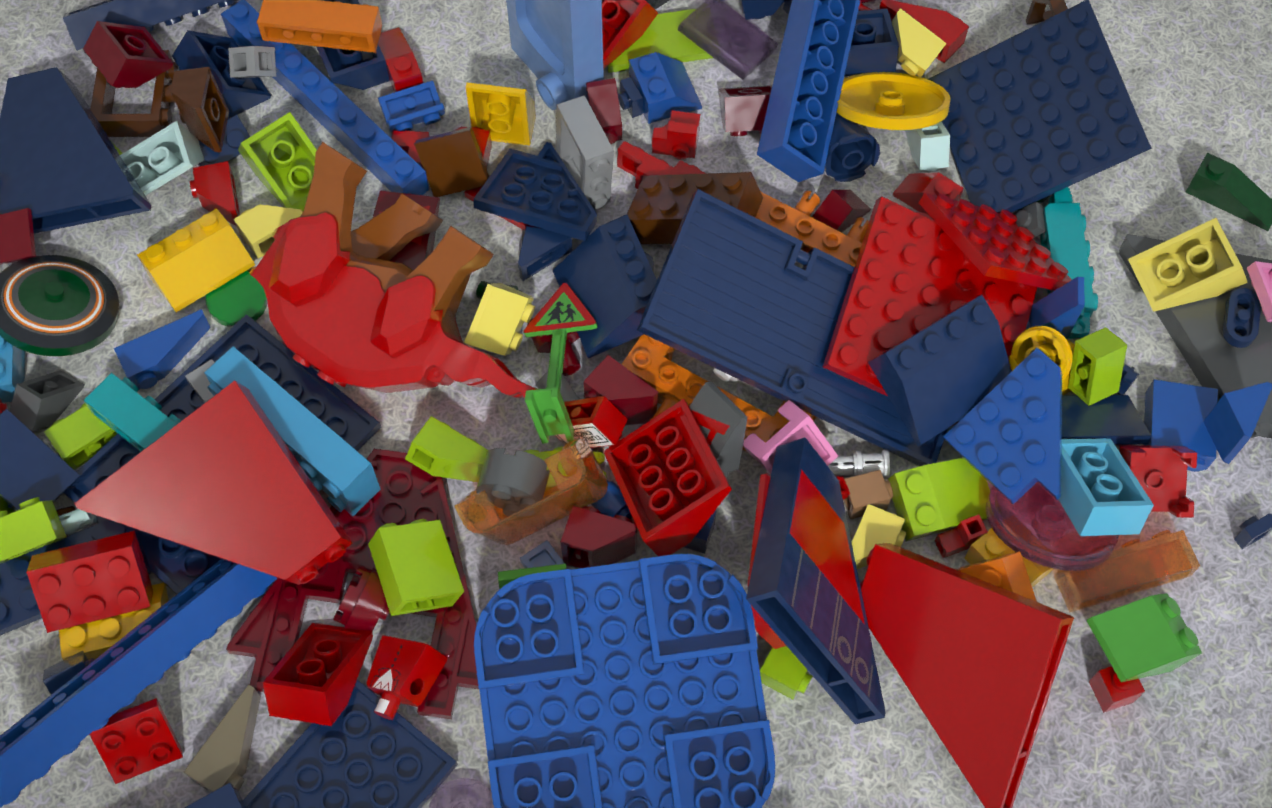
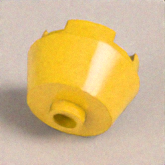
M1035 326L1022 332L1015 340L1011 355L1009 356L1012 371L1038 348L1061 368L1063 382L1070 372L1073 360L1072 348L1066 338L1057 330L1047 326Z

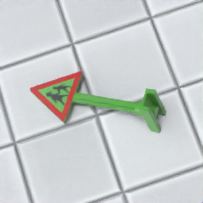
M563 283L523 330L525 337L553 334L546 388L527 390L525 395L526 405L542 444L549 443V436L565 434L567 441L574 440L575 430L560 393L566 337L569 332L592 330L598 327L595 319L567 283Z

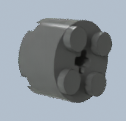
M506 448L489 450L486 454L476 488L475 500L483 505H493L503 509V514L512 518H521L523 513L538 512L541 508L550 475V470L546 471L547 463L533 454L516 450L515 455L504 454Z

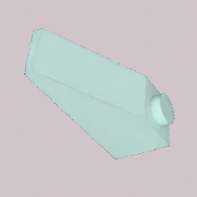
M942 121L925 128L905 130L912 158L919 170L936 171L939 168L949 167L950 134Z

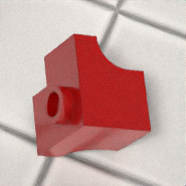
M672 110L669 122L665 126L654 128L652 153L671 155L677 159L695 158L701 114Z

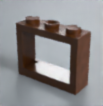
M163 50L173 62L169 50ZM173 62L174 64L171 69L156 77L151 114H112L116 87L111 86L97 68L90 110L108 137H151L170 125V122H172L170 102L172 101L168 88L172 84L174 71H178L176 62Z

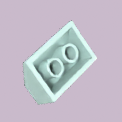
M175 121L120 155L145 196L204 161L198 139L178 121Z

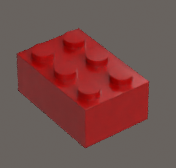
M135 530L32 555L26 571L47 633L151 607L153 588Z

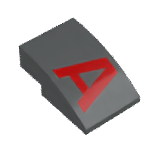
M712 381L705 382L689 407L727 479L729 472L739 469L748 417Z

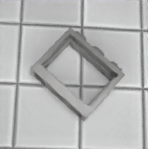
M585 95L557 104L556 152L592 207L600 209L610 202L614 150Z

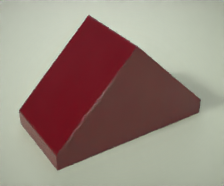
M832 189L812 215V218L842 233L853 225L857 218L863 217L870 212L871 208L851 190Z

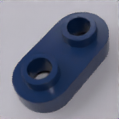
M1238 288L1231 293L1226 301L1223 337L1230 345L1237 348H1245L1251 345L1259 332L1261 304L1256 292L1253 290ZM1238 305L1243 306L1245 309H1240Z

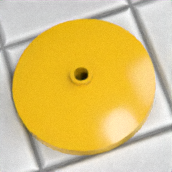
M894 72L862 73L844 78L840 99L837 101V113L854 123L873 128L888 130L920 129L935 125L947 117L950 107V95L942 86L922 77Z

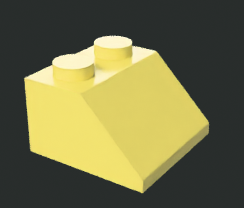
M503 283L488 284L464 343L504 356L511 354L512 350L516 352L523 339V334L520 333L524 322L528 323L535 310V306L532 305L534 297Z

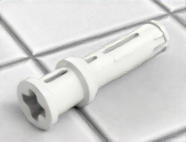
M882 450L881 453L868 454L855 451L851 456H838L828 467L834 475L857 476L881 470L883 478H889V451Z

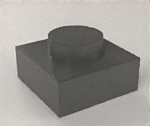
M1034 202L1013 213L1017 217L1015 223L1018 227L1021 226L1029 230L1034 237L1046 232L1043 213L1044 206Z

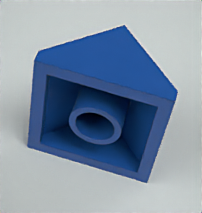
M1265 382L1224 393L1203 421L1223 462L1230 464L1251 438L1271 392V383Z

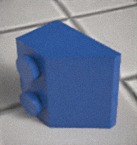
M657 52L629 60V77L632 78L643 97V113L648 124L670 118L672 110L692 112L702 109L700 100L683 62Z

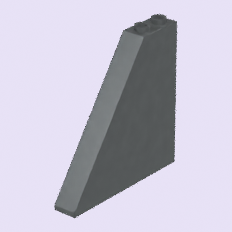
M1127 234L1120 247L1119 254L1140 286L1128 259L1165 241ZM1236 254L1248 283L1217 297L1155 311L1201 386L1218 389V401L1224 393L1265 382L1272 384V322H1267L1266 317L1262 313V307L1259 332L1251 345L1245 348H1237L1230 345L1223 337L1225 306L1231 293L1238 288H1248L1256 292L1252 287L1247 267L1255 261L1272 263V260ZM1238 305L1240 309H1245L1243 306ZM1272 389L1251 438L1261 436L1272 439Z

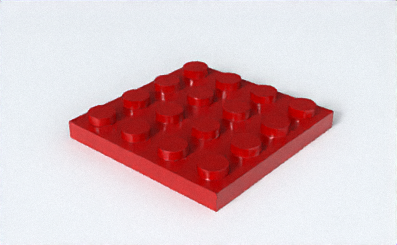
M924 193L918 202L984 276L1054 291L1072 280L1067 275L1068 270L1063 265L1054 262L1050 257L1051 252L1044 246L1037 244L1033 240L1034 235L1029 230L1021 226L1018 227L1015 223L1017 217L1013 213L1004 209L997 213L987 205L976 206L964 199H960V201L952 200L944 194L936 196Z

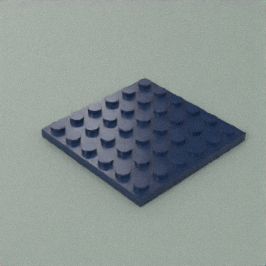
M1085 0L928 79L942 86L950 95L949 113L942 120V123L950 134V147L970 203L976 206L987 205L997 213H1000L1002 209L1012 213L1152 149L1089 0Z

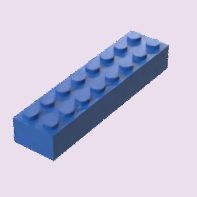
M792 0L757 155L797 182L824 174L838 108L837 101L840 99L860 0Z

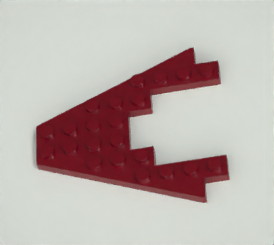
M373 449L367 460L372 464L381 490L354 516L345 509L339 512L332 505L330 507V510L353 544L345 549L346 553L340 559L325 564L318 570V575L305 584L297 585L277 578L228 643L226 650L229 654L256 657L249 685L254 687L257 692H264L263 681L299 639L308 599L340 604L348 573L355 574L359 564L371 570L373 567L376 569L368 543L379 527L388 523L405 525L419 519H426L427 522L440 520L464 592L453 606L410 614L436 617L430 646L448 658L424 701L418 706L417 713L418 715L452 720L458 687L479 689L474 654L476 621L442 477L432 476L405 460L407 453Z

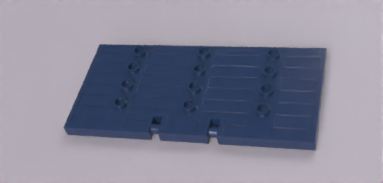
M697 189L692 194L637 331L785 402L790 400L803 411L918 466L936 463L944 442L943 436L947 433L948 428L924 444L917 446L888 396L823 368L854 267L815 247L807 253L801 250L803 241ZM797 261L803 264V267L800 268L794 264Z

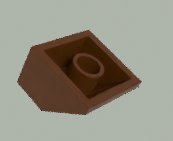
M202 67L174 71L172 84L169 85L168 91L171 101L175 102L179 109L182 123L186 124L190 133L214 152H221L229 109L210 68Z

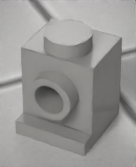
M247 46L228 48L230 78L276 77L275 47Z

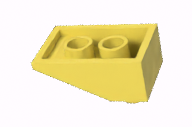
M1217 218L1128 259L1153 312L1217 297L1248 283L1243 267Z

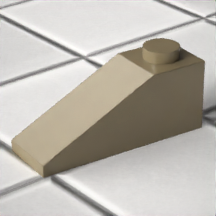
M248 684L184 770V773L191 780L211 793L228 783H231L238 791L243 785V775L247 769L261 698L251 685Z

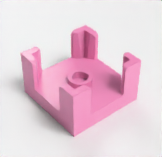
M790 400L778 410L789 421L766 443L754 433L750 434L743 443V447L765 468L766 474L770 478L776 448L804 437L827 466L838 457L810 416Z

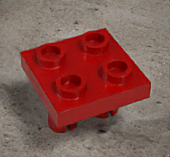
M157 698L112 715L104 727L89 734L115 784L183 758L182 748Z

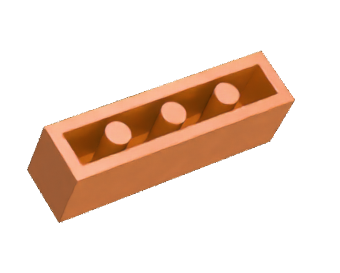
M263 0L257 20L263 41L376 53L382 30L379 7L367 4L342 3L339 1Z

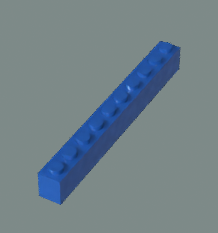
M240 0L221 13L228 35L240 47H275L276 77L272 78L391 192L423 195L429 191L426 171L302 53L289 43L262 40L257 24L259 13L246 0Z
M224 559L219 560L1 734L0 808L16 800L21 790L32 781L46 775L51 766L61 757L75 751L79 747L80 742L90 733L104 727L108 723L109 718L119 709L133 703L142 690L148 685L158 682L164 676V672L176 662L186 659L191 654V650L200 642L215 635L218 627L228 619L239 615L246 604L252 599L263 595L268 590V586L277 578Z

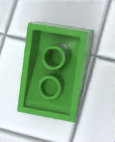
M1168 593L1151 595L1086 620L1121 682L1171 672L1202 654L1198 646L1199 642L1196 634L1186 626L1180 615L1179 605L1173 598L1169 597Z

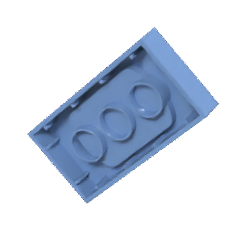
M506 0L511 48L538 78L536 80V87L544 103L551 110H556L557 104L584 95L587 99L586 83L604 80L602 0Z

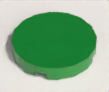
M249 271L243 272L206 294V306L212 318L227 327L228 325L234 326L246 314L254 321H257L266 309L267 298L264 289L250 275Z

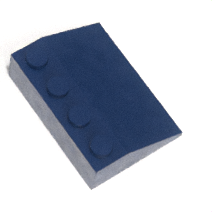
M626 214L599 226L588 236L586 241H583L553 269L559 287L563 283H567L597 323L598 327L596 329L577 331L588 359L644 335L637 331V328L657 279Z
M983 295L965 303L868 362L917 446L924 444L960 421L1011 373L999 322Z

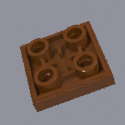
M472 126L419 139L414 143L423 169L426 171L427 180L434 197L482 187L490 177Z

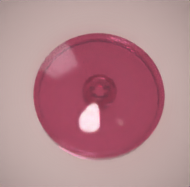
M1038 482L1014 504L993 486L986 502L987 519L996 535L1015 552L1020 551L1021 555L1026 559L1046 567L1066 571H1081L1095 568L1108 560L1118 542L1119 535L1079 536L1060 501L1054 498Z

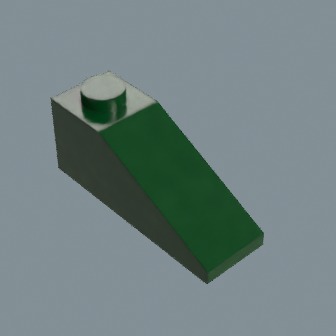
M1207 152L1185 193L1269 231L1272 225V199L1235 165Z

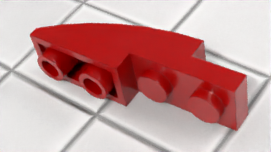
M626 141L618 148L617 167L636 177L635 188L637 189L643 176L706 174L698 167L689 165L682 160L675 167H672L666 161L657 159L646 153L642 148L633 146Z

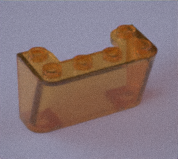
M584 435L568 442L560 452L544 460L557 485L546 490L543 499L506 516L503 514V509L493 506L485 490L477 494L476 490H474L454 505L465 527L473 533L494 542L509 545L570 515L573 506L582 508L604 497L608 489L607 479ZM559 461L561 462V465L567 476H564L559 472Z

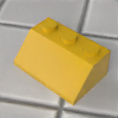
M217 208L137 254L150 279L175 312L180 311L255 266L254 261L231 225Z
M164 583L152 585L151 607L59 630L62 659L65 660L81 651H84L88 660L91 658L97 659L168 602L166 585Z

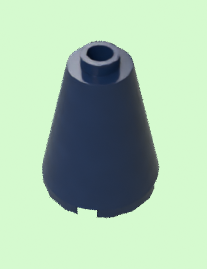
M836 113L824 170L835 181L849 182L866 174L864 170L871 164L873 167L876 165L880 156V145L860 124L847 120Z

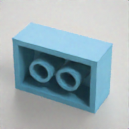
M1111 438L1062 439L1061 498L1058 500L1079 536L1140 534L1154 505Z

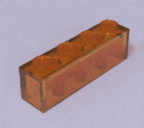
M1165 530L1153 535L1151 540L1141 542L1140 539H1134L1126 542L1117 550L1111 551L1110 548H1103L1091 554L1090 558L1080 560L1079 557L1067 559L1060 564L1061 567L1054 578L1070 613L1191 577L1200 567V564L1184 530L1175 533Z

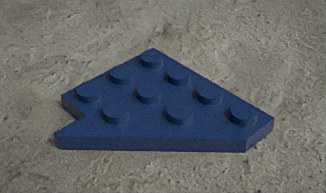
M546 142L537 156L510 148L473 199L474 209L582 241L587 240L597 224L596 211L549 142Z

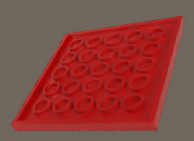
M881 196L875 202L823 368L888 396L868 362L980 295H983L999 322L1009 360L1015 340L1026 330L1037 287L984 276L935 221Z

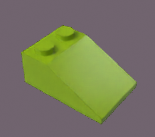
M291 112L241 142L238 151L254 174L283 207L301 209L303 212L314 175L317 149Z
M964 458L923 465L894 473L888 478L893 490L892 500L897 516L905 519L901 529L907 532L905 536L906 542L954 529L960 521L978 514L982 521L998 517L987 479Z

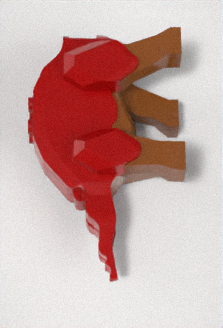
M322 142L315 154L314 175L302 215L289 220L284 225L275 229L272 234L275 241L257 267L253 266L249 272L262 285L267 298L270 321L286 346L295 352L292 358L308 368L312 366L319 370L317 375L324 381L332 385L336 383L344 388L348 384L374 391L393 393L433 388L439 384L449 386L454 381L478 388L492 384L501 393L515 398H525L527 390H536L537 388L525 384L516 378L500 359L467 346L462 341L456 323V313L472 272L487 266L494 254L450 226L434 251L415 270L402 263L390 262L414 238L436 231L443 220L404 194H401L394 205L359 228L351 231L356 188L367 170Z

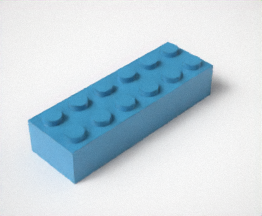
M235 347L229 349L204 372L210 383L207 388L214 396L233 381H237L249 389L317 491L319 492L322 489L329 495L327 500L339 512L345 509L354 516L381 490L372 464Z

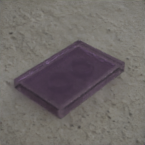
M706 0L684 19L678 27L679 32L742 80L765 61L778 46L776 41L751 22L745 20L743 16L721 0Z

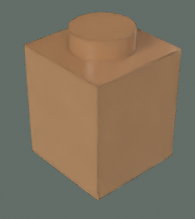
M881 470L845 478L850 495L843 501L850 520L863 517L869 504L882 510H887L890 500L893 498V490L889 480H884Z

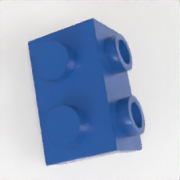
M433 80L378 98L389 132L411 131L414 128L413 125L422 122L425 125L434 124L441 120L440 116L445 114L443 103L441 104Z

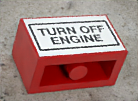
M605 396L564 402L575 430L574 440L567 441L565 434L555 436L571 449L578 448L579 450L614 446L617 444L628 419Z

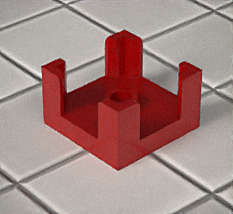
M1120 445V454L1154 505L1151 512H1170L1176 517L1194 518V501L1186 496L1188 466L1191 468L1197 467V452L1186 446Z

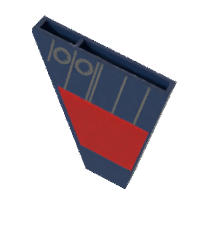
M804 437L776 448L746 600L856 725L885 718L886 711L840 483Z

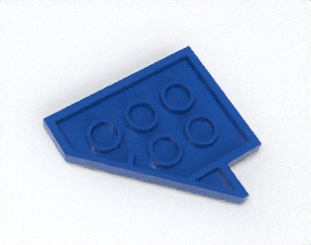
M1038 348L1026 357L943 436L952 448L1012 504L1017 502L1037 482L1057 500L1061 498L1062 371L1055 362Z

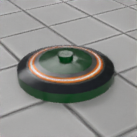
M42 255L20 260L8 266L0 273V336L11 345L23 351L42 356L74 355L99 345L115 328L119 313L117 290L112 281L101 270L85 261L61 255Z

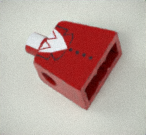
M382 635L366 682L369 689L381 696L374 713L388 720H393L400 703L415 707L421 705L448 658L427 643Z

